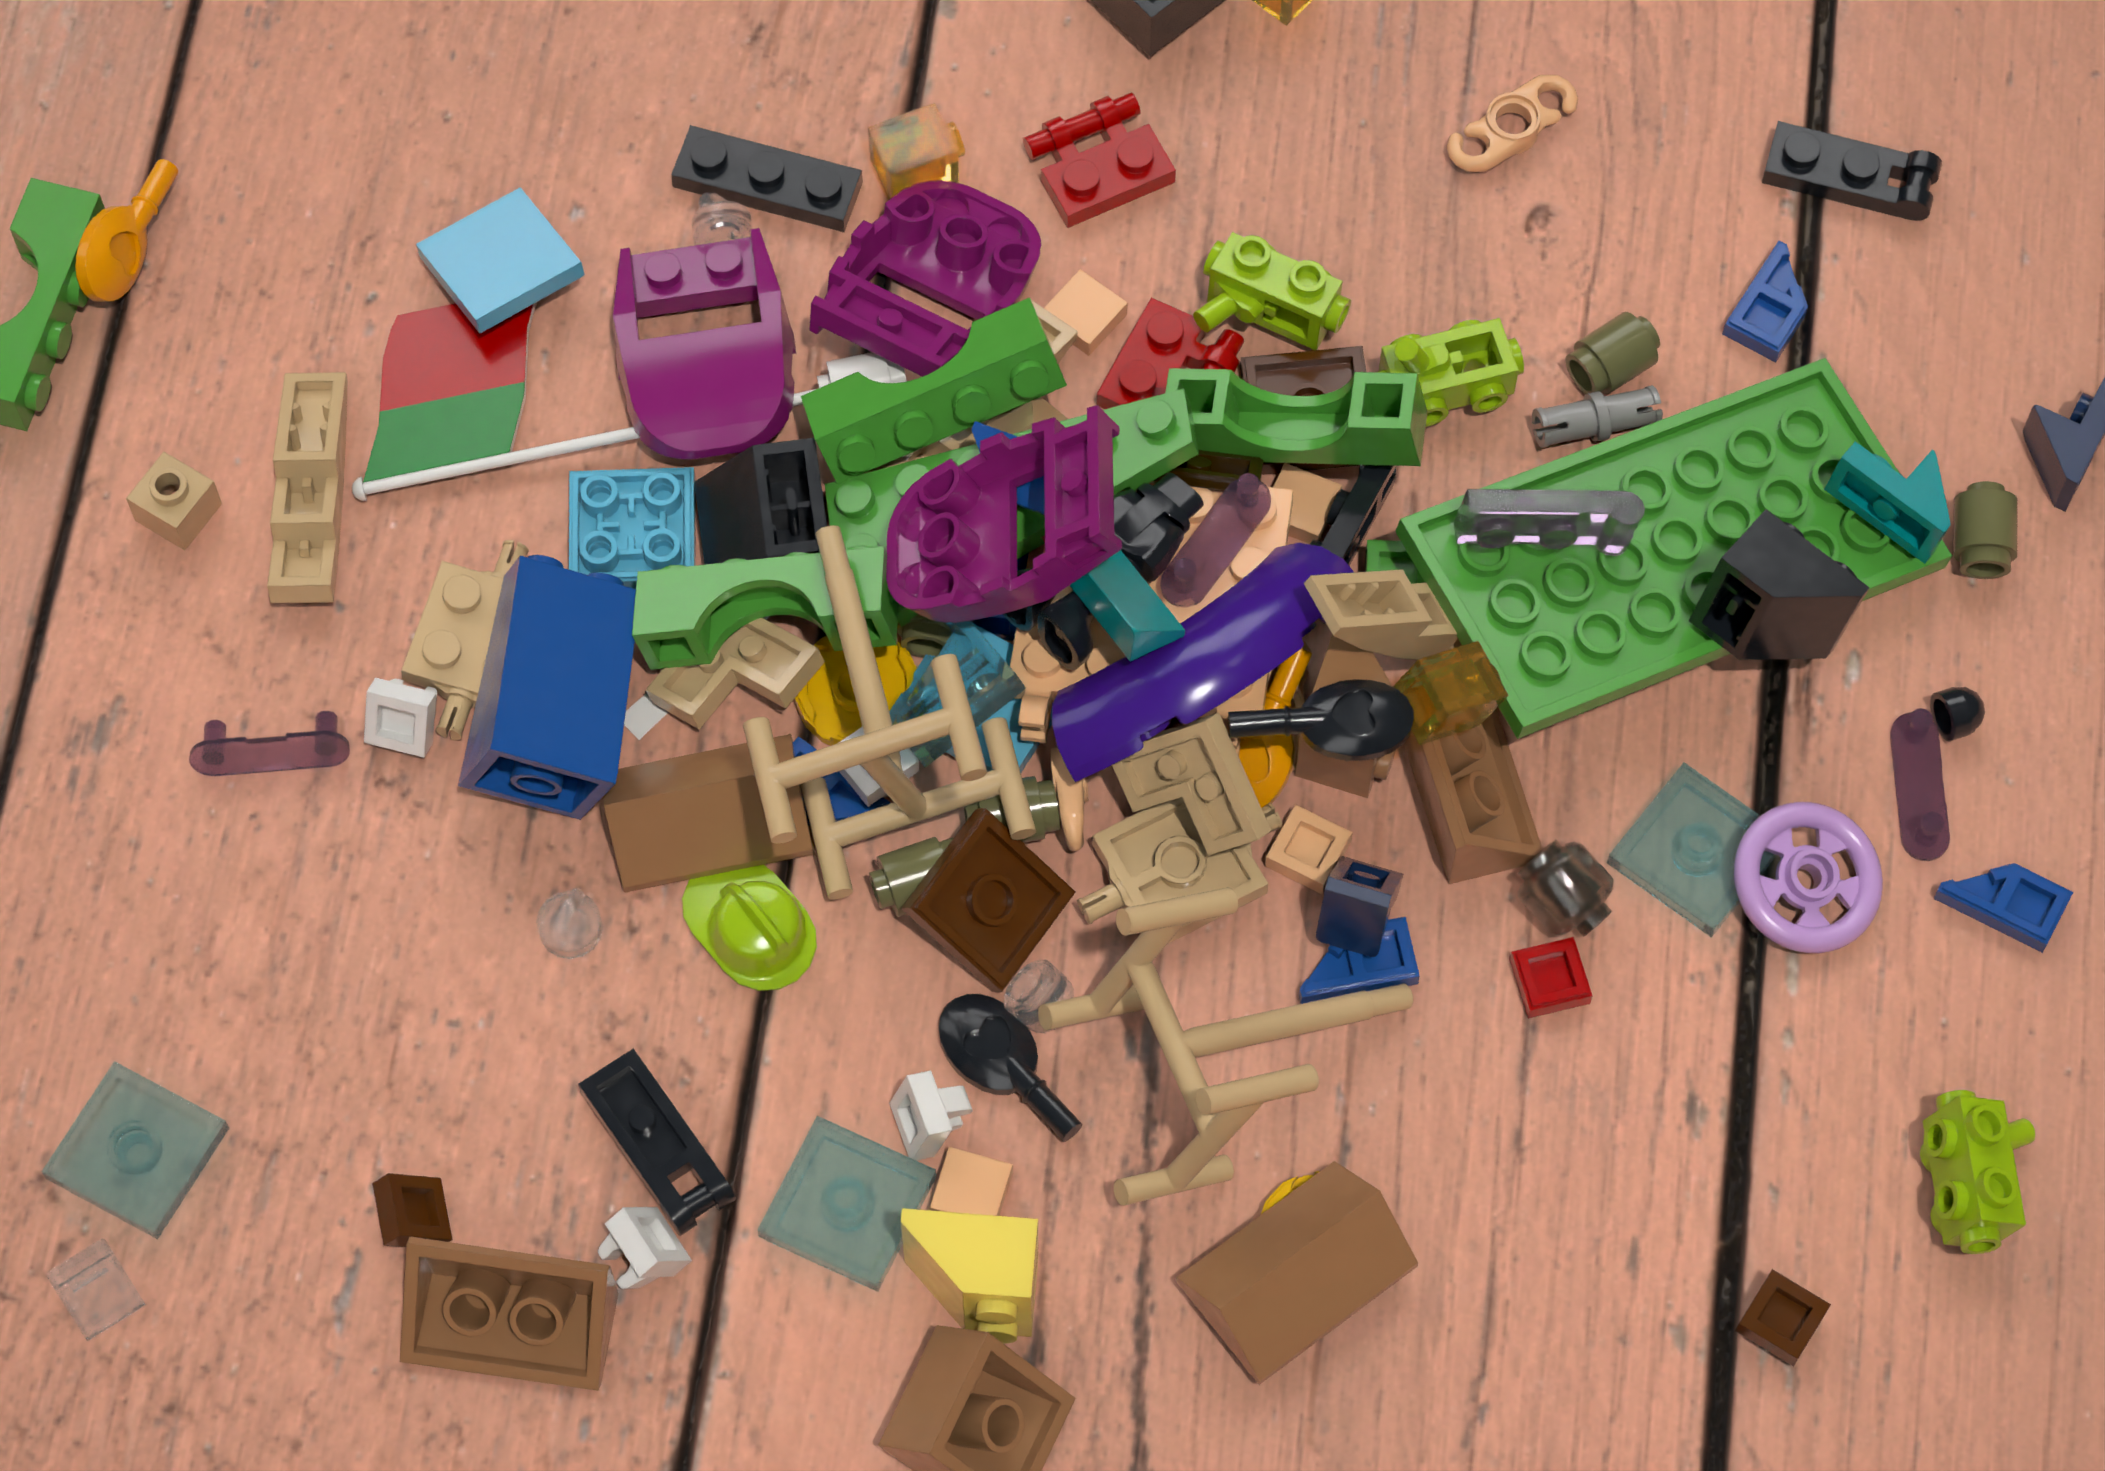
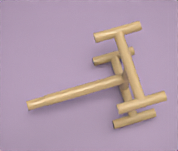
M834 525L819 529L815 535L825 571V581L864 735L779 763L769 719L766 717H756L747 720L743 724L771 842L776 844L786 843L797 837L786 789L801 784L829 899L835 900L848 897L853 893L843 846L1000 795L1011 838L1020 840L1034 835L1036 829L1007 720L1003 717L989 719L981 725L993 770L987 772L956 655L945 654L931 661L943 709L894 725L892 724L853 570L850 568L841 529L839 526ZM950 735L962 780L921 793L903 773L900 751ZM861 765L894 801V803L836 821L826 780L821 777Z
M1227 887L1119 909L1116 914V924L1119 932L1124 936L1141 933L1091 994L1042 1004L1038 1009V1018L1043 1029L1051 1030L1145 1010L1199 1133L1167 1168L1116 1180L1114 1183L1115 1198L1120 1205L1125 1206L1231 1180L1234 1169L1230 1158L1227 1155L1215 1156L1264 1102L1315 1091L1319 1085L1316 1069L1311 1064H1306L1208 1087L1195 1057L1369 1020L1375 1016L1410 1009L1413 1004V994L1409 986L1403 983L1371 991L1363 990L1193 1027L1183 1031L1154 967L1153 960L1185 923L1234 914L1238 908V899L1234 890Z

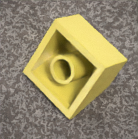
M902 1208L901 1231L904 1261L962 1329L989 1332L1003 1344L1017 1341V1336L1032 1337L1039 1260L1038 1219Z

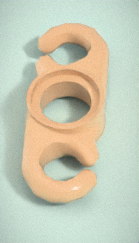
M1539 75L1514 91L1499 95L1490 103L1485 116L1479 121L1469 123L1464 129L1467 137L1479 138L1486 144V152L1477 156L1465 154L1462 149L1463 136L1456 132L1449 136L1447 144L1450 159L1457 167L1467 172H1486L1511 156L1529 150L1535 144L1538 133L1546 126L1556 124L1561 118L1559 110L1543 107L1539 101V95L1548 91L1560 93L1563 97V112L1571 114L1576 111L1578 104L1575 88L1568 80L1559 75ZM1505 113H1517L1528 121L1529 128L1519 134H1509L1498 127L1496 120Z
M1055 741V747L1051 748V766L1060 819L1067 846L1070 850L1078 851L1084 845V802L1089 801L1087 777L1077 782L1074 781Z

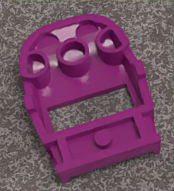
M940 180L916 183L911 187L901 190L885 203L884 214L872 224L863 220L853 231L849 248L843 257L838 256L829 271L828 289L825 298L823 299L815 295L811 302L809 331L818 334L821 330L826 329L922 377L928 375L949 362L961 350L968 339L971 327L967 330L869 281L877 272H880L978 320L1020 301L1040 256V235L1034 224L1022 212L970 186Z
M759 228L750 229L751 237L635 255H631L630 248L620 249L613 310L618 380H621L624 388L627 409L634 431L647 447L661 455L675 459H699L743 452L752 445L768 442L780 432L789 419V413L793 408L795 381L792 376V354H796L795 339L781 289ZM759 300L761 322L643 340L639 338L637 318Z
M1098 405L1087 408V420L1065 428L1053 417L1032 423V433L1013 439L1007 438L1001 432L980 441L981 453L963 464L958 465L950 458L925 473L902 496L889 522L887 531L886 579L892 597L896 602L909 610L938 622L957 623L987 618L1051 599L1122 549V540L1114 534L1113 438L1120 435L1119 426ZM1044 476L1045 553L1033 559V569L1017 577V487Z

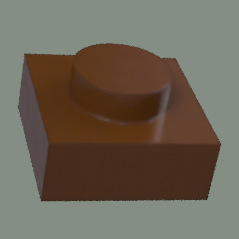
M388 1173L372 1183L384 1246L406 1247L409 1237L445 1242L453 1240L441 1178Z
M1772 1269L1735 1331L1794 1367L1831 1304Z

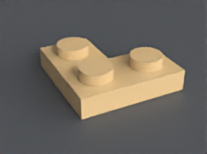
M759 618L734 632L720 647L711 664L663 668L646 688V692L653 704L700 729L738 683L786 709L825 661L819 649L764 618Z
M1219 712L1194 720L1189 724H1182L1161 731L1144 741L1142 750L1112 765L1133 812L1182 797L1208 855L1257 841L1271 831Z

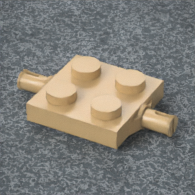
M505 540L503 542V548L494 572H479L442 561L401 673L402 680L426 688L427 686L433 687L440 696L447 700L439 724L435 729L444 738H447L450 730L451 740H461L470 710L476 706L504 575L520 555L526 557L529 549L520 542L517 543L515 552L513 540Z
M1180 797L1146 808L1092 835V846L1108 871L1110 884L1083 898L1077 899V904L1082 915L1085 914L1086 922L1092 924L1093 921L1121 907L1127 908L1230 887L1236 893L1238 908L1267 894L1268 882L1252 857L1251 843L1208 855L1183 798ZM1272 803L1262 807V811L1271 829L1270 832L1282 828L1281 818L1278 812H1275V807ZM1220 917L1185 923L1169 943Z

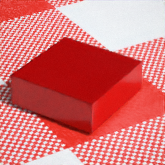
M1574 937L1511 952L1509 960L1528 1019L1591 1003L1593 995Z

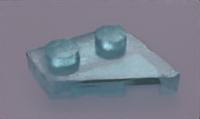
M971 621L946 623L953 633L938 656L945 654L957 656L975 727H978L1024 691L1026 687L1013 669ZM925 655L913 674L912 684L905 692L900 694L889 713L893 725L943 709L931 666V661L936 658L935 656ZM950 735L909 749L920 763L927 767L950 749L952 742Z

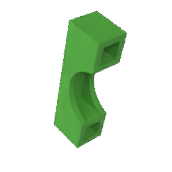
M30 178L10 226V231L22 260L38 271V280L31 299L22 311L11 320L0 325V425L28 431L35 411H42L48 401L51 387L49 377L56 359H63L67 354L72 337L71 323L78 306L84 307L89 300L82 292L76 277V253L85 228L93 217L105 209L100 194Z
M1029 297L973 321L968 339L961 350L949 362L928 375L906 382L881 383L868 379L859 372H855L801 396L815 441L836 483L840 484L970 428L974 425L975 421L979 423L1065 387L1067 384Z
M1169 368L1165 393L1184 388L1191 403L1198 450L1260 457L1264 460L1263 462L1421 466L1428 411L1417 373L1354 372L1350 381L1336 391L1314 396H1291L1255 387L1242 380L1230 369Z
M885 546L850 547L846 549L850 568L854 573L872 647L896 645L899 603L892 597L887 585V551ZM793 552L782 557L754 560L735 558L726 560L723 563L706 565H669L662 569L638 571L632 636L650 670L711 664L720 647L734 632L754 620L773 615H793L813 622L827 635L834 651H843L825 581V571L820 553Z

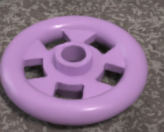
M1794 802L1768 810L1749 826L1739 843L1735 855L1734 884L1739 902L1745 914L1764 936L1787 949L1803 953H1824L1840 949L1863 934L1874 919L1879 908L1883 890V878L1876 850L1864 831L1852 819L1829 806L1812 802ZM1798 827L1815 829L1817 847L1811 845L1794 847L1791 829ZM1846 850L1853 863L1856 876L1841 880L1838 864L1831 855ZM1764 851L1779 855L1781 858L1775 872L1776 880L1760 875V863ZM1799 869L1806 870L1812 875L1814 880L1812 889H1806L1799 882L1797 877ZM1781 895L1789 904L1802 909V914L1795 924L1782 917L1773 908ZM1837 896L1848 911L1839 920L1830 924L1819 911V908L1825 906Z

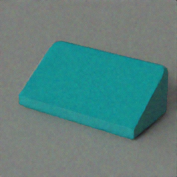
M1121 550L1070 585L1130 662L1185 635V629Z

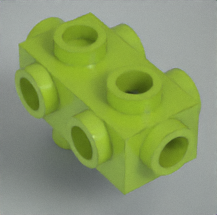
M1232 232L1226 243L1218 240L1213 245L1206 259L1203 274L1209 276L1208 303L1193 313V317L1201 330L1209 332L1234 314L1245 323H1256L1313 350H1317L1328 330L1334 333L1340 330L1348 315L1351 299L1341 295L1343 281L1333 277L1319 263L1312 260L1299 262L1277 252L1265 239L1259 236L1249 235L1243 237Z
M1500 318L1485 322L1466 320L1452 326L1448 331L1423 337L1419 334H1409L1397 338L1390 345L1383 346L1381 348L1378 372L1418 374L1428 411L1426 427L1443 421L1449 414L1448 410L1471 405L1475 412L1483 413L1501 407L1508 400L1507 395L1514 394L1517 377L1524 373V361L1518 341L1515 338L1507 339Z
M1968 1090L1946 1092L1936 1098L1937 1111L1923 1120L1924 1143L1920 1149V1158L1925 1168L1932 1174L1935 1192L1934 1205L1930 1212L1931 1221L1934 1228L1942 1235L1943 1244L1960 1246L1961 1251L1967 1254L1988 1253L2001 1247L2003 1239L2026 1225L2013 1150L2031 1144L2035 1140V1129L2032 1123L2025 1118L2008 1123L2005 1103L2002 1100L1978 1098L1974 1092Z

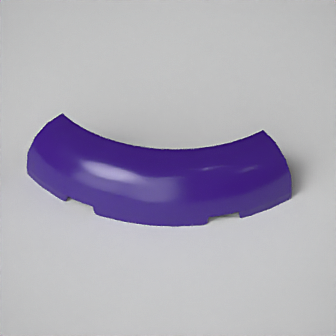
M1294 543L1276 547L1254 570L1237 584L1180 623L1185 629L1184 637L1131 662L1125 656L1100 671L1059 690L1052 704V726L1059 752L1074 781L1077 782L1142 750L1144 747L1143 742L1164 730L1170 724V719L1176 717L1179 723L1189 724L1233 697L1295 654L1304 645L1302 637L1315 628V621L1319 618L1322 623H1326L1306 589L1304 582L1311 575L1355 572L1343 558L1322 546Z

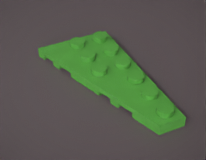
M1184 388L1103 410L1120 428V435L1113 438L1114 495L1122 490L1133 489L1136 491L1141 484L1150 483L1199 454L1191 403ZM1087 414L1063 420L1060 423L1065 428L1086 421ZM1032 429L1014 433L1013 435L1018 437L1032 433ZM977 444L860 474L840 484H837L836 481L825 484L829 525L840 527L846 549L853 546H885L887 551V531L891 516L898 502L910 486L925 473L950 458L958 465H961L980 454ZM1017 506V559L1045 544L1041 538L1045 535V516ZM899 604L898 623L902 627L911 622L910 619L918 614Z

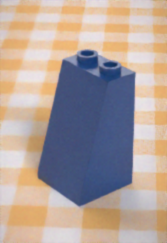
M520 555L503 578L458 786L581 820L616 784L635 644L632 629L636 589L623 586L624 583L621 579L610 574L590 573L586 575L563 568V564L552 557L544 555L524 557Z

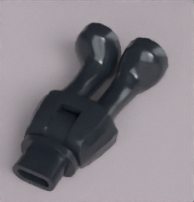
M1171 472L1163 476L1153 486L1149 483H1143L1137 488V492L1129 489L1114 495V534L1122 540L1121 551L1147 583L1155 581L1167 568L1183 541L1184 534L1190 529L1189 519L1204 506L1201 496ZM1033 568L1017 571V577ZM1074 590L1054 603L1052 601L1055 596L1047 601L1003 614L1011 624L1022 631H1030L1038 624V633L1044 647L1059 664L1067 669H1078L1089 659L1093 651L1090 624L1095 617Z

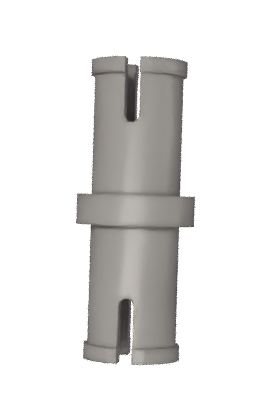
M1653 385L1647 386L1644 389L1604 396L1600 391L1587 393L1583 401L1533 409L1532 424L1541 423V426L1545 427L1534 429V435L1541 448L1548 447L1551 444L1591 437L1594 442L1607 440L1610 438L1611 432L1646 426L1662 420V409L1653 410L1652 407H1645L1661 404V399Z

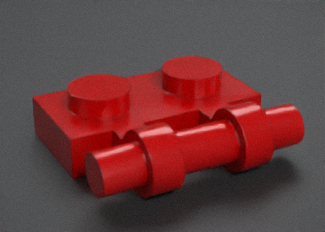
M1132 92L1114 100L1106 96L1091 102L1090 110L1063 120L1060 116L1042 123V130L1023 138L1025 150L1031 160L1051 152L1057 161L1041 169V182L1067 228L1175 183L1176 169L1150 124H1146L1128 133L1122 122L1141 114L1139 103ZM1097 132L1101 133L1105 140L1104 143L1083 152H1078L1074 142Z
M1151 297L1097 392L1096 405L1103 409H1108L1165 394L1169 368L1230 369L1235 372L1239 365V360L1236 356L1245 342L1244 338L1233 330L1225 329L1215 345L1206 346L1200 343L1206 332L1199 328L1192 315Z

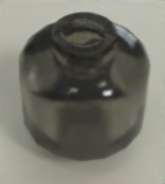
M1554 839L1517 873L1524 880L1519 886L1518 898L1552 935H1565L1576 928L1584 937L1612 912L1605 901L1613 892L1614 879L1580 842L1573 841L1562 846Z

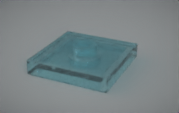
M1683 762L1609 854L1607 864L1712 938L1740 903L1734 884L1735 855L1743 835L1760 815ZM1764 851L1760 863V875L1777 856L1776 854Z
M114 1061L41 1172L52 1183L158 1239L226 1135L229 1126L226 1120Z
M817 1116L757 1230L758 1236L878 1292L903 1244L901 1231L902 1208L921 1209L937 1177L936 1169Z

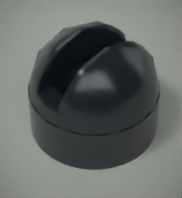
M1951 687L1933 693L1931 696L1930 707L1933 721L1938 732L1946 741H1953L1968 736L1981 725L1985 716L1984 702L1977 692L1967 687Z

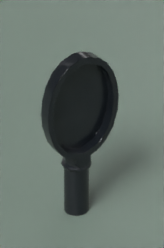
M1360 679L1339 681L1321 687L1309 695L1301 708L1284 706L1283 709L1228 712L1230 738L1285 735L1289 737L1290 734H1301L1304 741L1314 751L1330 758L1345 761L1376 759L1392 753L1409 738L1414 722L1413 707L1402 692L1382 682Z
M966 994L953 999L947 1004L940 1016L939 1035L943 1052L954 1070L966 1082L981 1091L995 1095H1010L1018 1092L1022 1096V1102L1028 1103L1063 1142L1068 1141L1077 1134L1083 1124L1048 1088L1047 1082L1043 1079L1041 1080L1036 1075L1038 1065L1037 1046L1027 1024L1008 1005L983 994Z

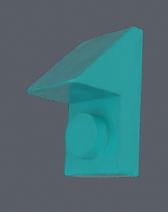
M1855 441L1841 457L1824 488L1825 491L1924 564L1932 557L1951 525L1937 455L1934 450L1929 452L1906 479L1896 472L1884 458L1872 454Z

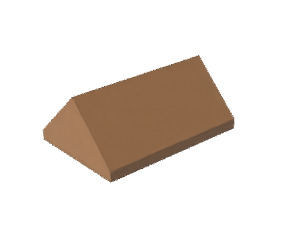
M1412 671L1401 676L1398 690L1408 698L1414 711L1412 730L1404 746L1448 884L1535 864L1544 859L1545 855L1493 697L1488 688L1426 674L1407 679L1411 674L1416 673Z
M791 734L773 737L779 763L796 757ZM747 743L618 769L616 784L603 798L605 814L624 892L813 855L814 850L801 784L786 789L797 837L789 842L776 844L772 843Z
M1334 1161L1177 1276L1176 1282L1260 1385L1418 1266V1261L1381 1191Z
M409 1237L406 1245L400 1362L598 1391L602 1382L619 1294L611 1266Z

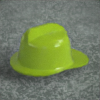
M764 864L690 879L682 897L683 917L695 938L721 969L739 985L757 991L779 990L798 981L809 969L817 949L816 928L807 910L779 877Z

